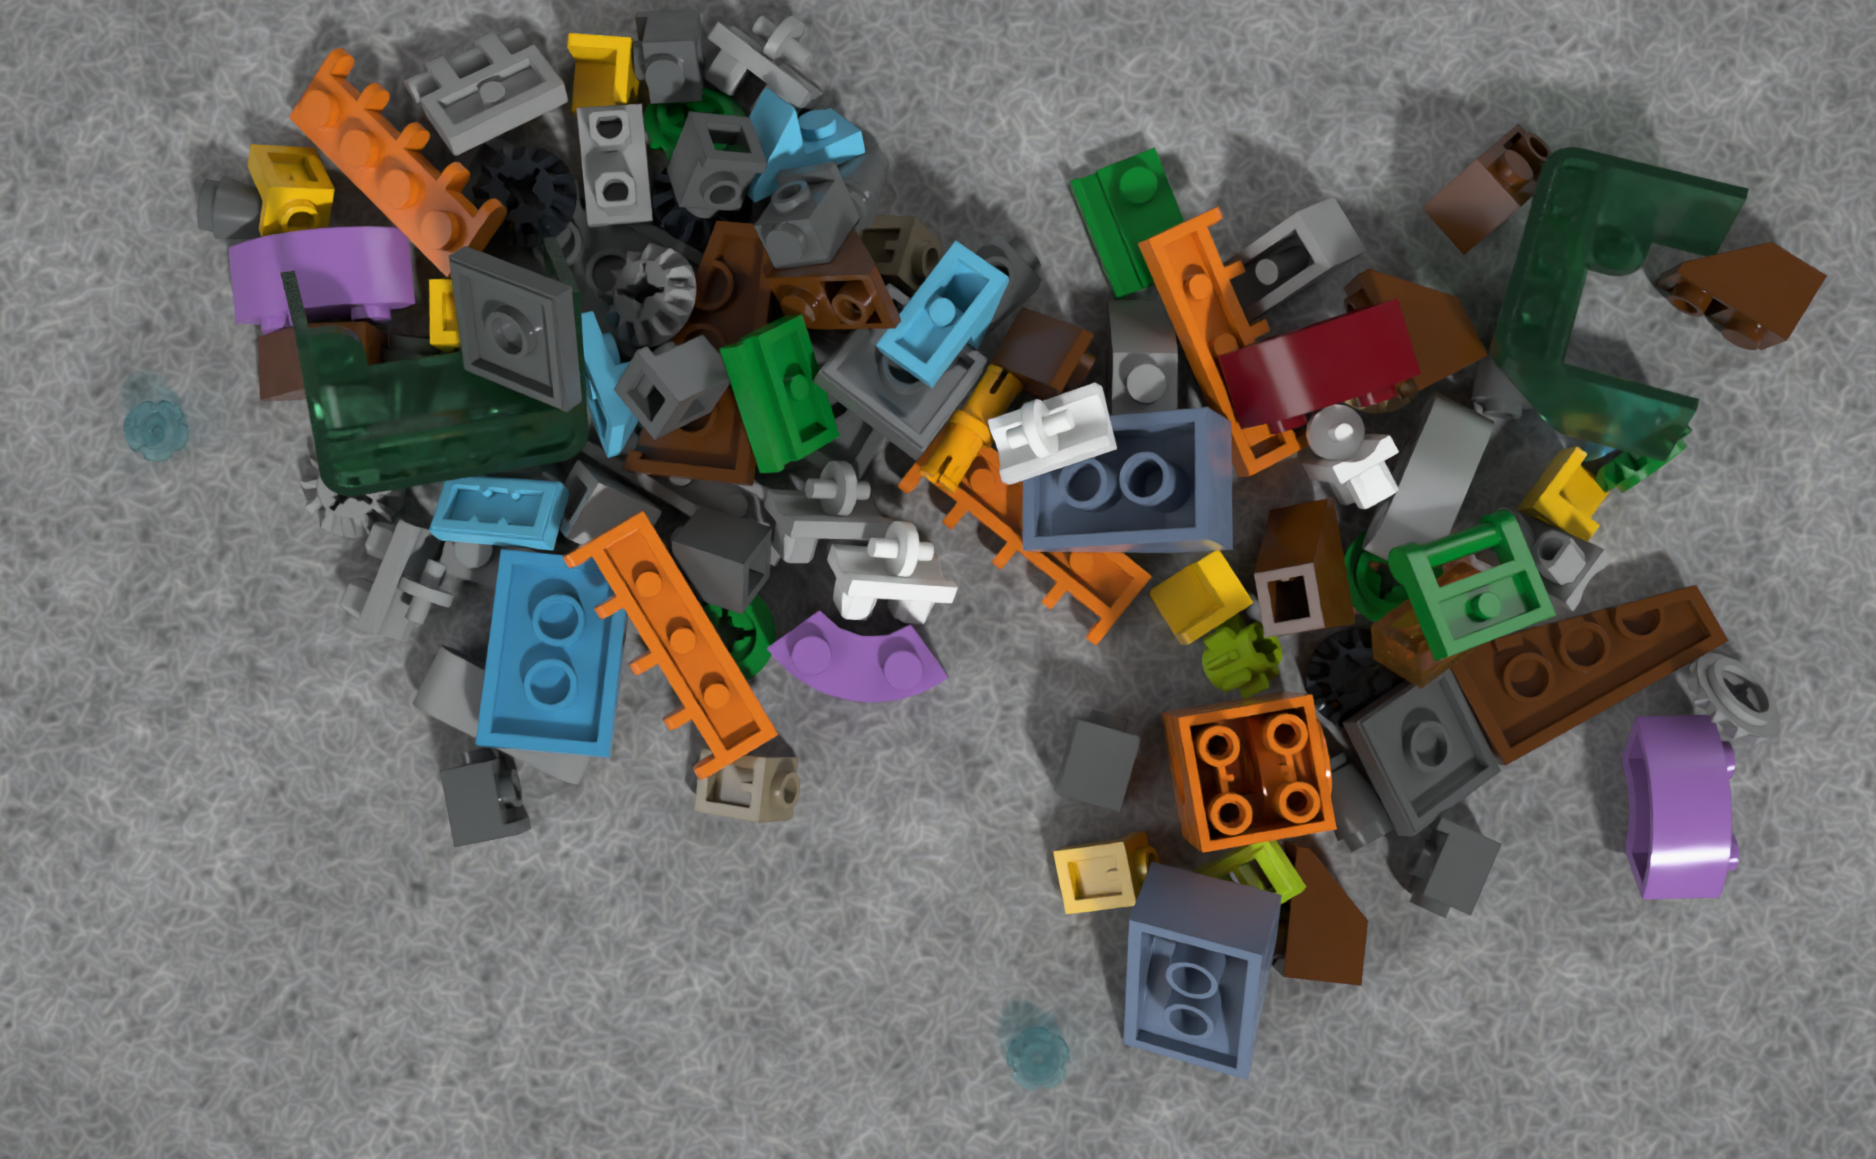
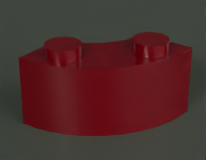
M1398 298L1354 309L1218 355L1240 428L1246 429L1267 424L1270 435L1308 423L1305 413L1353 398H1357L1360 408L1390 400L1398 396L1395 384L1421 375Z

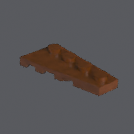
M716 221L695 276L696 298L693 310L687 322L679 331V334L672 337L671 342L679 346L698 336L704 335L709 343L720 353L719 348L740 341L741 337L774 321L777 299L766 279L774 265L754 227L755 224ZM731 383L710 413L656 440L653 439L643 426L635 450H629L622 470L635 474L753 487L756 459Z
M1691 585L1510 633L1441 660H1447L1498 764L1508 765L1729 640L1697 585Z

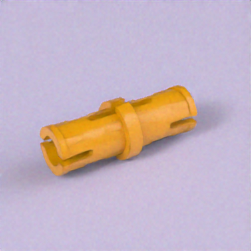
M988 365L985 370L986 373L962 410L955 409L947 420V423L950 425L949 430L927 463L919 471L933 484H936L939 479V482L942 483L940 488L951 494H954L958 489V484L981 448L989 449L994 442L988 420L1004 415L1016 395L1024 387L1011 373H1008L1004 379L1001 376L1003 368L997 365Z

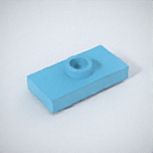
M447 473L429 532L443 541L553 550L570 491L561 482Z

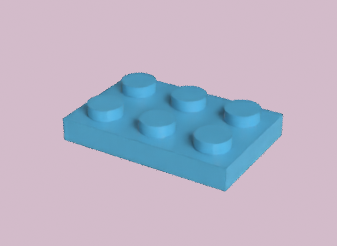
M501 549L475 744L480 747L611 759L628 614L622 608L600 620L594 607L615 593L593 558H589L583 564L569 569L562 558L564 555Z

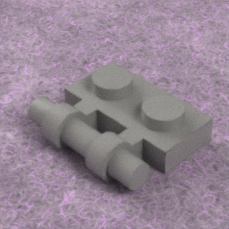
M519 27L499 36L494 32L475 39L476 47L448 60L440 55L425 62L424 71L404 80L411 98L416 104L421 102L426 117L454 156L569 102L563 81L536 46L528 45Z

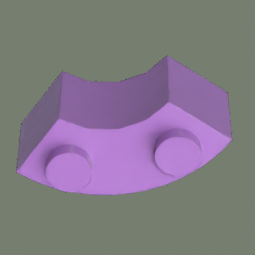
M355 226L308 229L259 237L228 248L236 324L261 325L263 334L273 333L298 324L342 317H351L352 322L366 321L371 325L383 324L391 321V313L415 304L409 238L398 227Z
M819 610L767 648L777 662L803 683L820 692L851 701L887 702L904 699L933 688L949 678L912 625L889 635L862 636L841 628L824 611Z
M1709 715L1635 716L1622 755V763L1629 799V825L1625 843L1626 855L1641 898H1720L1727 871H1734L1739 862L1738 844L1732 833V804L1729 782L1735 771L1733 747L1729 741L1721 740L1716 722L1710 723Z

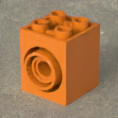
M1280 691L1252 696L1247 699L1240 698L1160 712L1182 838L1200 852L1222 850L1337 829L1331 800L1332 773L1329 753L1321 724L1316 715L1312 694Z

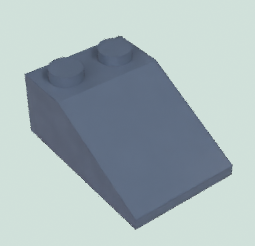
M1208 407L1110 415L1117 446L1116 450L1023 480L1024 551L1178 553L1233 550L1232 426L1230 420Z
M1151 862L1129 918L1123 1044L1248 1080L1275 949L1282 895L1260 890L1254 886L1241 885L1198 874L1188 869Z

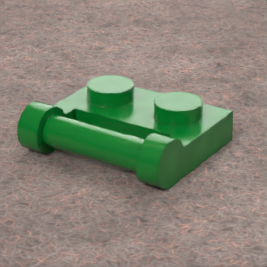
M1506 509L1486 514L1480 519L1479 524L1422 545L1415 542H1407L1393 547L1389 551V569L1395 580L1405 587L1434 661L1450 657L1556 616L1515 516ZM1486 549L1496 553L1500 563L1499 566L1439 587L1432 571L1434 568Z

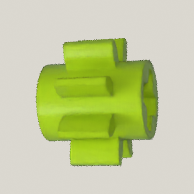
M1236 614L1215 627L1214 633L1203 638V642L1207 646L1202 654L1204 672L1210 682L1225 693L1239 688L1241 695L1244 699H1247L1268 689V680L1279 676L1281 673L1277 667L1282 659V648L1277 636L1265 638L1263 625L1258 620L1245 626L1242 617Z

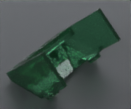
M1579 147L1561 148L1546 158L1536 182L1491 339L1490 352L1499 369L1552 429L1567 436L1665 462L1696 413L1699 403L1698 398L1564 363L1588 270L1609 276L1632 274L1645 262L1651 243L1706 257L1717 254L1747 199L1749 188Z
M556 237L542 238L545 276L572 286L582 402L568 412L464 370L462 351L368 365L364 345L353 331L334 325L309 328L295 271L280 272L321 480L329 490L344 496H360L562 462L572 458L582 450L587 442L589 430L581 299L578 286Z

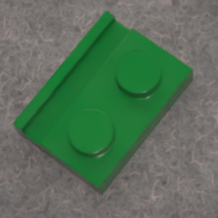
M1155 147L1098 169L1096 173L1081 179L1078 177L1069 182L1070 191L1114 300L1124 298V296L1155 285L1138 243L1184 222Z
M802 314L783 316L741 337L740 341L719 348L760 473L780 472L785 469L784 465L790 461H799L840 437L827 392L812 382L820 370Z

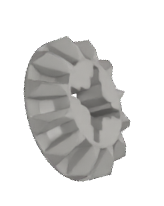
M649 243L643 252L627 251V264L622 269L610 270L615 279L612 290L601 295L610 306V310L604 320L617 331L618 338L634 346H658L674 337L690 317L696 298L695 275L687 259L671 248H664ZM649 284L664 291L647 297L644 305L635 301L636 295L639 292L646 291Z
M356 436L354 438L332 440L329 446L324 448L319 454L310 457L311 465L307 475L300 481L305 489L307 502L304 508L313 515L322 529L347 538L368 537L374 523L391 524L400 512L405 498V477L398 460L386 447L375 441ZM360 471H363L364 477L361 479L360 485L367 491L366 495L373 499V502L370 503L366 500L350 497L344 504L341 503L342 500L340 498L344 493V488L338 483L339 480L333 476V473L355 477Z
M1706 653L1689 665L1690 676L1686 682L1689 689L1697 695L1694 700L1695 705L1707 712L1710 716V723L1716 722L1723 727L1728 737L1731 739L1740 737L1743 742L1754 746L1761 741H1767L1778 732L1780 717L1775 700L1765 683L1751 669L1737 660L1717 653Z

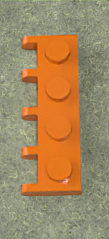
M344 48L334 49L321 65L289 118L446 277L452 278L449 255L464 246L482 252L505 219L507 208L498 199L493 198L486 201L478 210L461 193L470 179V172L460 162L451 163L442 173L437 170L421 154L430 138L429 131L419 122H413L407 125L402 133H400L381 114L389 102V92L380 83H372L360 93L346 80L354 66V58Z
M1217 206L1139 242L1138 245L1208 408L1231 421L1232 464L1237 476L1248 477L1309 446L1306 437L1307 429L1296 433L1291 429L1270 435L1267 424L1246 429L1240 428L1218 355L1256 342L1255 338L1269 332L1271 329L1266 318L1248 324L1230 282V279L1246 272L1244 265L1240 259L1224 266L1208 230V227L1223 219L1220 208Z
M948 423L898 484L897 487L904 493L909 494L919 484L923 477L919 471L927 463L949 430L950 425ZM991 446L989 449L981 448L958 484V489L954 494L941 489L942 483L938 479L936 484L933 485L956 502L942 523L952 530L966 512L970 513L1006 542L991 562L997 568L1002 570L1017 551L1055 582L1054 586L1042 599L1041 603L1051 610L1064 593L1068 592L1100 619L1091 626L1085 637L1094 646L1100 642L1152 577L1122 552L1024 551L1023 481L1011 485L1001 481L999 453Z
M643 509L562 557L569 569L583 564L590 557H593L615 593L594 607L595 612L600 620L622 608L625 609L649 650L628 663L629 667L636 676L657 664L660 666L683 704L662 718L666 727L671 731L693 720L712 751L711 755L700 760L692 768L699 780L711 776L779 735Z

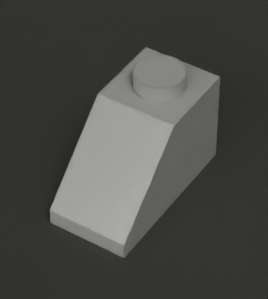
M1331 197L1297 211L1227 260L1223 265H1228L1240 259L1244 265L1246 272L1230 279V282L1249 324L1322 281L1367 250L1335 197Z
M1108 300L1106 404L1109 416L1177 410L1178 350L1175 329L1163 301Z

